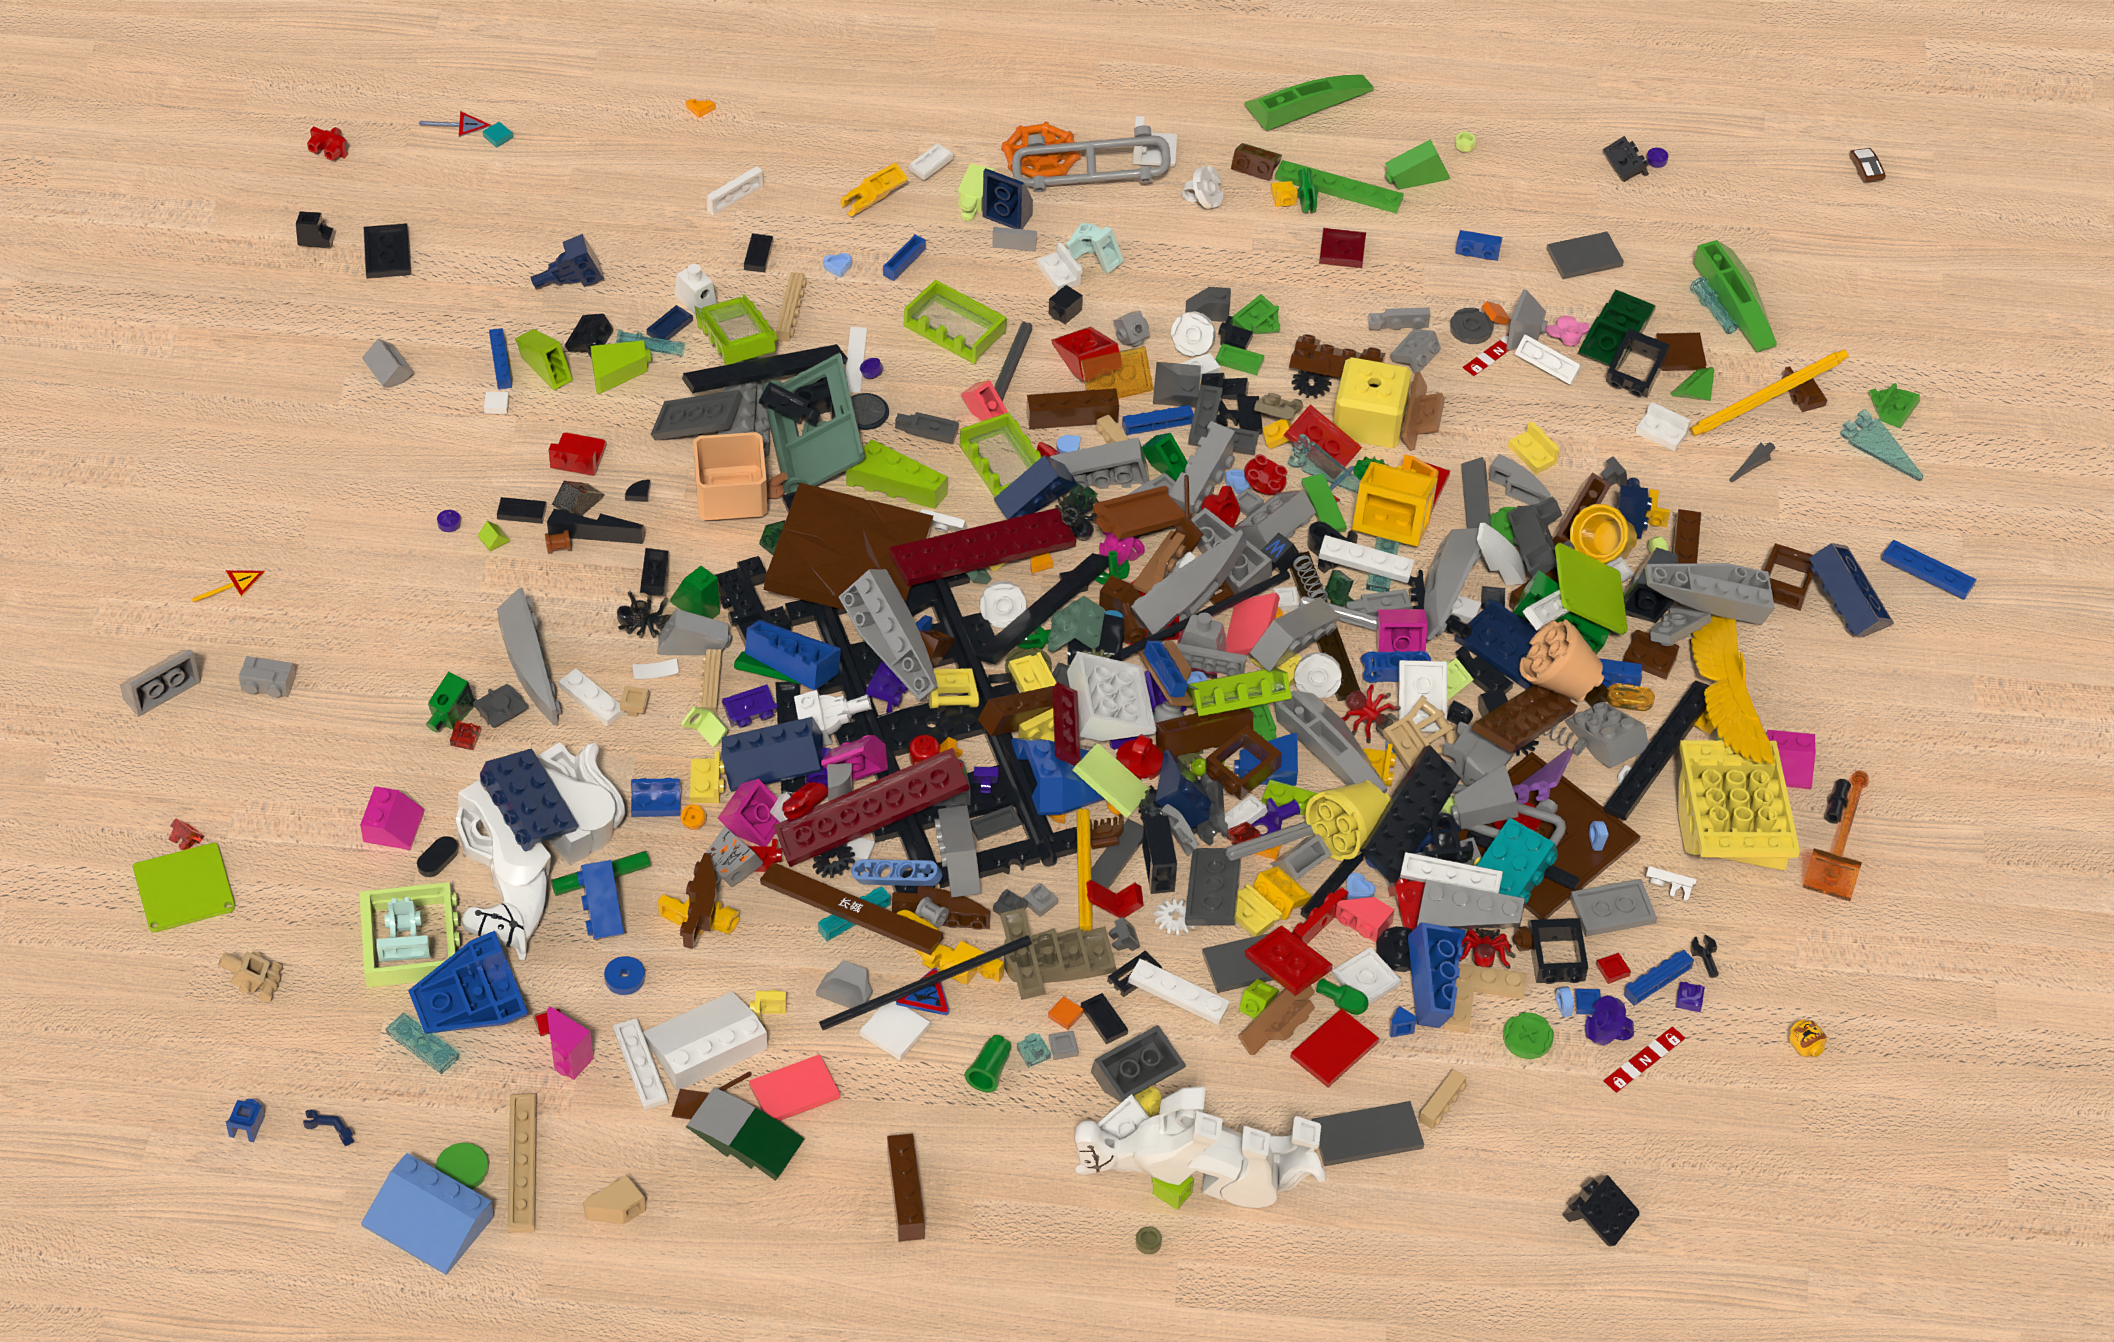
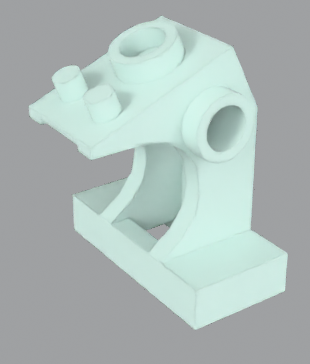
M1081 223L1071 239L1066 242L1067 248L1070 250L1074 260L1085 253H1096L1102 270L1108 274L1124 262L1113 230L1107 226L1102 230L1094 224Z
M409 897L398 901L397 898L391 899V902L387 903L389 913H385V927L390 928V938L377 939L379 962L430 958L428 935L417 936V926L422 924L421 911H416L414 902L410 901ZM411 930L410 937H397V931Z

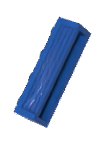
M914 234L883 265V276L894 281L926 249V240Z

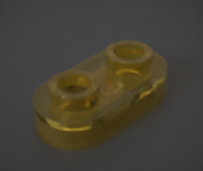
M1616 683L1608 688L1607 702L1613 707L1636 711H1648L1653 707L1655 695L1646 687Z

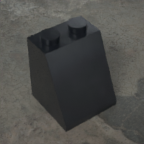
M1658 547L1636 571L1623 592L1626 614L1653 623H1657L1675 600L1647 586L1645 565L1678 564V555L1676 553Z

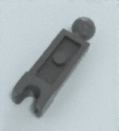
M1207 772L1202 774L1200 782L1212 803L1209 820L1197 825V833L1206 844L1212 845L1213 838L1218 832H1222L1223 837L1228 836V824L1225 822L1223 786L1217 780H1212Z

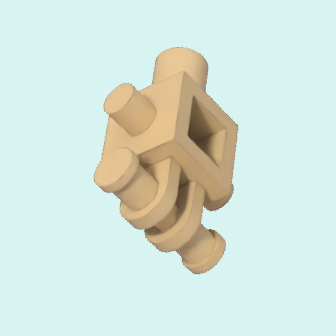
M247 951L241 959L224 952L218 963V966L233 972L230 983L239 986L240 992L254 993L259 988L262 990L259 994V999L264 1002L271 1001V995L276 991L277 983L280 980L281 964L277 962L270 963L261 958V954L256 951L252 953Z

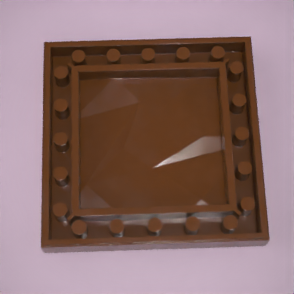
M799 482L765 576L763 590L845 610L839 596L869 569H886L907 605L913 585H906L889 555V549L892 546L928 538L934 515L873 500H866L861 497Z

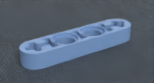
M862 859L855 862L851 869L852 876L863 885L934 886L942 878L941 869L933 861ZM891 868L888 876L880 877L883 869ZM913 868V872L909 877H902L906 869Z

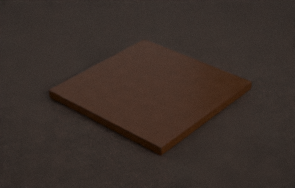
M1533 752L1529 753L1507 771L1512 786L1519 785L1547 763ZM1563 775L1558 785L1550 788V796L1548 798L1557 804L1558 810L1555 814L1560 816L1566 825L1565 833L1556 846L1558 857L1553 865L1579 877L1580 881L1575 890H1570L1545 877L1538 886L1535 885L1530 892V899L1524 908L1539 920L1548 919L1570 900L1572 891L1582 890L1637 844L1641 837L1617 817L1605 813L1603 806ZM1539 790L1530 791L1528 803L1536 807L1540 802L1536 800ZM1542 820L1540 827L1535 832L1550 839L1556 826ZM1593 821H1603L1609 834L1602 851H1594L1590 842L1589 828ZM1493 822L1484 824L1495 828ZM1461 829L1462 831L1458 832L1460 841L1467 839L1470 830ZM1477 845L1482 858L1487 850Z

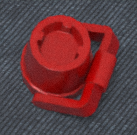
M1222 486L1218 495H1208L1203 500L1201 507L1202 510L1207 508L1231 528L1235 526L1241 511L1231 486Z

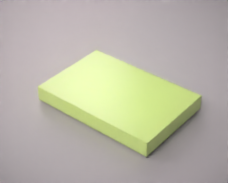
M1099 743L1073 768V771L1126 818L1139 806L1141 799L1145 798V791L1150 789Z

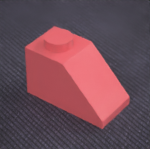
M990 380L977 382L961 393L971 414L980 421L1008 413Z

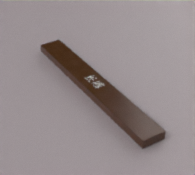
M774 862L760 878L761 885L928 955H932L943 940V932Z

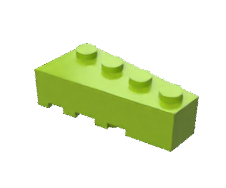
M873 439L863 448L865 453L863 461L846 470V486L855 487V485L865 487V491L874 493L876 490L887 493V496L891 498H907V502L936 509L948 495V476Z

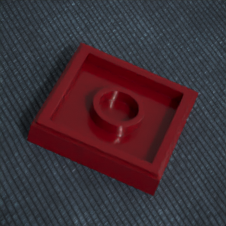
M1323 228L1319 264L1362 268L1366 232Z

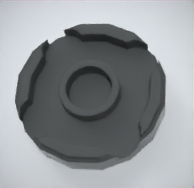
M1463 308L1456 311L1454 316L1451 317L1450 332L1460 342L1480 344L1486 342L1493 333L1494 323L1485 311L1484 313L1480 312L1478 308Z

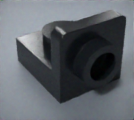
M1228 316L1226 322H1222L1219 328L1218 335H1221L1220 345L1223 343L1247 350L1253 338V331L1234 326L1233 317Z

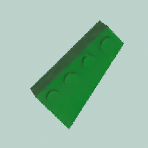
M1538 570L1522 590L1513 613L1528 620L1522 611L1560 590L1559 584ZM1569 612L1555 620L1559 623L1566 619L1573 624L1585 641L1590 644L1591 649L1596 655L1605 645L1610 633V629L1573 612Z

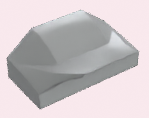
M844 960L834 970L826 973L816 990V996L847 1008H853L869 1001L873 994V990L868 982L867 969Z

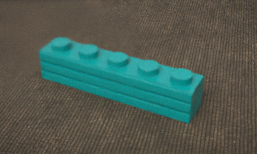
M882 886L860 897V899L882 908H887L891 905V896ZM832 914L818 922V932L828 942L856 924Z

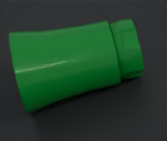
M993 1035L992 1038H989L984 1043L980 1053L964 1074L970 1086L985 1093H991L997 1089L1001 1073L1011 1051L1010 1042L1005 1040L1003 1036Z

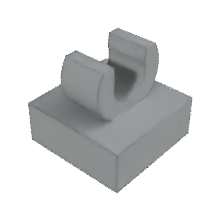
M1040 883L1023 897V899L1028 901L1027 907L1039 917L1058 904V897Z

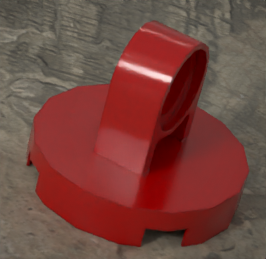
M1140 734L1136 740L1127 741L1119 747L1116 759L1139 780L1149 777L1152 780L1161 772L1163 755L1156 748V745L1153 744V739Z

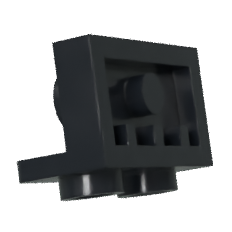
M1625 136L1603 149L1605 155L1624 182L1641 171L1645 176L1649 175L1646 169L1649 164L1643 155H1637V152H1639L1637 146L1633 141L1628 142Z
M604 313L582 315L564 346L568 352L586 350L591 357L590 346L605 345L613 332V327Z

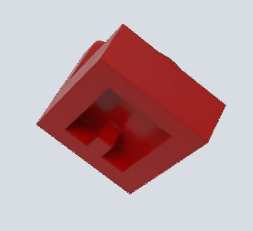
M772 839V846H748L763 862L753 872H766L773 862L776 864L777 862H782V848H778L777 839Z

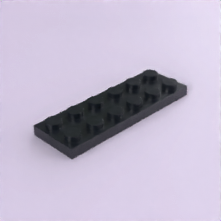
M1431 745L1425 746L1368 838L1359 849L1390 883L1398 881L1405 852L1412 854L1416 852L1431 828L1433 818L1440 813L1461 779Z

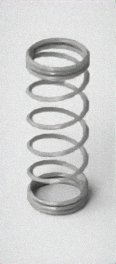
M1298 557L1293 565L1298 571V576L1301 577L1305 590L1308 591V597L1313 598L1317 594L1325 593L1321 596V598L1324 597L1323 600L1325 601L1328 594L1326 590L1321 589L1323 584L1317 583L1320 577L1314 576L1316 570L1311 569L1313 563L1310 557ZM1309 559L1307 563L1300 567L1296 566L1299 561ZM1311 564V567H1310V568H1308V569H1306V570H1301V569L1307 568V567ZM1311 570L1315 571L1313 575L1309 577H1303L1305 573ZM1299 571H1306L1302 576L1299 574ZM1318 577L1316 582L1306 584L1310 579ZM1302 578H1309L1305 583ZM1317 584L1322 585L1318 590L1310 591L1313 586ZM1306 585H1312L1309 590L1306 589Z
M1558 724L1548 734L1543 733L1544 736L1551 734V740L1553 741L1559 739V745L1561 746L1567 743V749H1569V741L1574 735V732H1572L1569 739L1564 744H1561V737L1566 731V727H1564L1561 734L1556 739H1553L1552 735ZM1580 737L1576 745L1571 748L1576 756L1580 755L1586 747L1587 740L1585 738L1582 739Z

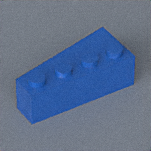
M761 620L747 628L745 654L814 691L839 672L841 648Z
M1421 922L1408 935L1417 1025L1440 1028L1454 1015L1457 994L1456 980L1460 974L1458 966L1459 959L1463 953L1461 945L1462 940L1465 938L1466 930Z

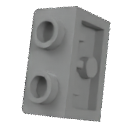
M1413 329L1390 356L1393 362L1411 364L1415 374L1423 370L1441 350L1435 331Z

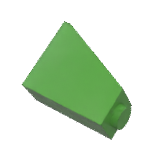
M1431 139L1385 163L1388 169L1385 174L1390 184L1395 182L1398 190L1450 179Z

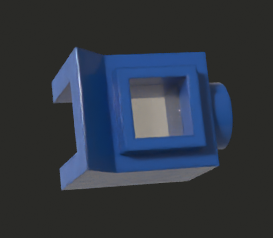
M254 1099L237 1100L230 1118L225 1121L229 1137L234 1138L237 1130L242 1129L246 1130L249 1142L255 1141L265 1117L262 1105Z

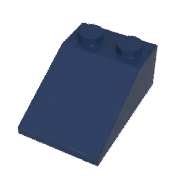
M985 168L983 171V218L1013 229H1023L1033 215V199L1025 183Z
M1169 749L1165 750L1155 802L1162 808L1166 804L1174 807L1183 815L1191 829L1209 820L1212 802L1199 778Z

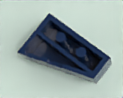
M1044 455L998 494L994 501L1007 519L1037 512L1077 486L1078 483L1065 464Z

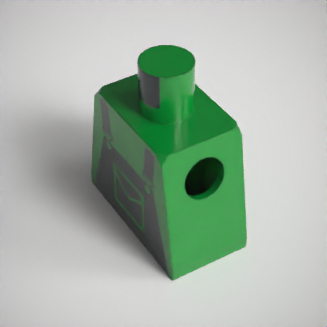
M448 671L428 702L432 717L426 725L430 730L437 733L443 725L450 729H455L474 708L473 702H475L468 681Z

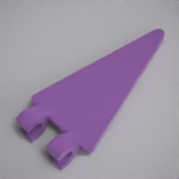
M1572 749L1565 750L1519 785H1513L1514 793H1518L1517 802L1521 804L1527 803L1530 791L1539 790V795L1536 797L1537 801L1547 800L1550 796V788L1558 785L1573 755Z

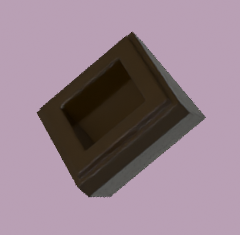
M1601 683L1599 686L1593 687L1584 699L1591 707L1596 703L1607 702L1609 690Z

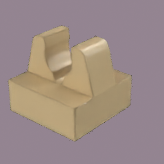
M625 686L620 701V710L627 711L628 716L638 717L639 713H644L649 695L648 689Z

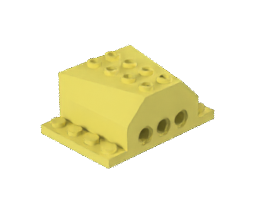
M1681 740L1679 748L1683 766L1679 778L1678 816L1685 852L1700 855V857H1715L1784 871L1786 870L1789 858L1799 857L1800 848L1777 741H1770L1774 764H1769L1763 759L1762 763L1754 762L1751 757L1747 760L1742 756L1741 752L1736 754L1731 745L1726 747L1723 741Z

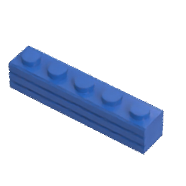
M503 328L490 329L489 336L498 390L512 388Z
M1191 405L1155 410L1147 413L1142 412L1140 414L1124 416L1122 418V427L1128 436L1191 425L1194 413Z
M1147 641L1144 655L1171 697H1184L1188 683L1161 641Z
M1685 950L1674 953L1669 960H1663L1658 967L1651 968L1646 975L1642 974L1635 982L1628 983L1625 987L1624 997L1633 1006L1637 1005L1692 969L1694 959Z

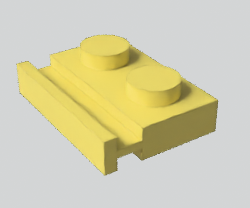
M1040 652L1035 656L1028 655L1009 661L1008 668L1021 692L1054 686L1056 684Z
M1248 883L1245 885V888L1238 891L1236 922L1253 937L1262 935L1277 920L1280 921L1282 919V913Z

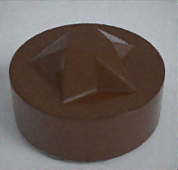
M1527 926L1516 927L1513 942L1519 952L1529 951L1532 947V935Z

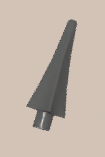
M1760 442L1754 452L1729 481L1734 482L1749 471L1770 461V453L1775 450L1774 444L1769 442L1764 446Z

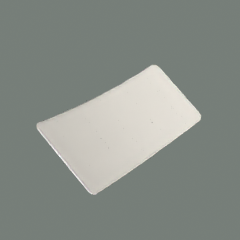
M677 658L658 663L632 665L634 679L659 678L679 672Z

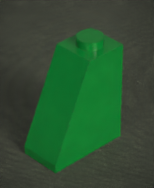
M699 566L683 579L670 598V602L680 610L714 619L720 614L718 577L703 566Z

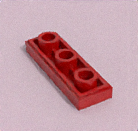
M1341 887L1335 893H1329L1320 908L1315 907L1304 923L1300 922L1297 924L1293 934L1308 944L1335 918L1337 903L1348 899V891Z

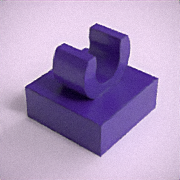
M974 766V783H981V793L990 794L991 783L998 784V767Z
M1680 982L1676 1008L1701 1012L1705 987L1700 984L1694 985L1688 982Z

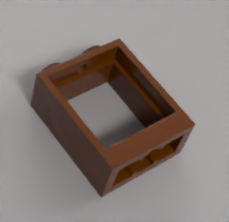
M1775 543L1764 570L1769 573V578L1775 564L1806 573L1807 577L1802 588L1770 578L1774 603L1801 611L1815 575L1811 569L1812 563L1809 560L1813 555Z
M1246 725L1206 758V772L1212 780H1217L1223 785L1229 794H1234L1241 800L1281 767L1282 752ZM1244 747L1261 763L1240 779L1224 766L1222 762L1238 749Z

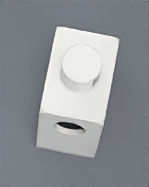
M691 264L676 275L675 296L695 315L694 306L703 309L705 306L717 303L713 282L701 271V267L698 264Z

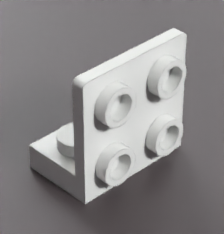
M1136 116L1135 127L1144 125V116ZM1151 132L1152 136H1160L1168 142L1171 158L1170 166L1174 167L1176 164L1177 134ZM1158 144L1134 146L1133 164L1160 166L1162 164L1161 147Z

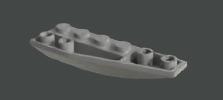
M757 356L740 362L759 359V357ZM763 380L724 387L723 392L739 390L743 397L730 429L718 431V435L757 432L762 435L764 455H767L769 453L770 424L766 406L759 403V399L763 394Z
M1479 528L1452 529L1439 545L1429 570L1425 588L1424 609L1428 623L1427 639L1429 641L1436 634L1440 636L1447 626L1445 621L1453 611L1452 607L1458 598L1472 566L1481 557L1479 553L1481 549L1477 542Z
M1241 530L1173 572L1161 582H1157L1147 594L1139 597L1131 606L1132 611L1141 625L1148 629V636L1158 632L1177 613L1179 614V621L1196 614L1223 584L1247 545L1244 533Z
M1729 563L1645 565L1647 586L1664 596L1694 609L1762 625L1775 609L1769 573L1767 571Z
M869 569L839 596V599L859 635L916 698L922 701L938 686L921 634L886 569Z
M519 588L497 608L500 630L509 660L524 690L542 714L553 725H558L557 715L561 714L558 700L554 701L553 698L556 694L553 682L549 683L548 680L550 678L548 665H544L543 660H545L542 646H539V635L537 629H535L538 628L536 615L530 611L533 610L530 596L525 597L523 588Z
M1293 690L1291 692L1292 699L1275 702L1277 722L1291 734L1297 733V740L1345 783L1351 785L1368 780L1383 793L1387 791L1386 785L1345 721L1315 694Z

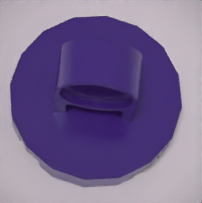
M1607 995L1600 998L1592 1008L1596 1010L1592 1018L1588 1016L1586 1019L1585 1032L1588 1039L1597 1045L1604 1046L1611 1043L1614 1039L1629 1040L1634 1036V1022L1626 1017L1625 1004L1620 999Z

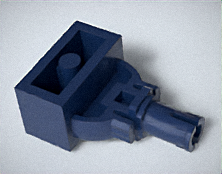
M583 234L564 241L565 252L561 253L554 262L548 264V270L530 277L536 290L552 282L557 285L581 282L583 287H586L604 279L600 262Z
M1629 478L1626 485H1620L1617 509L1634 526L1637 538L1641 539L1643 530L1647 531L1649 517H1645L1646 511L1651 510L1652 497H1648V488L1641 487L1640 481L1637 478Z

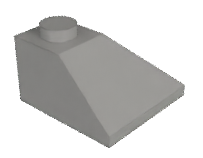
M1523 289L1511 319L1507 350L1510 351L1518 348L1524 335H1528L1538 341L1540 334H1545L1548 321H1545L1546 311L1528 290Z

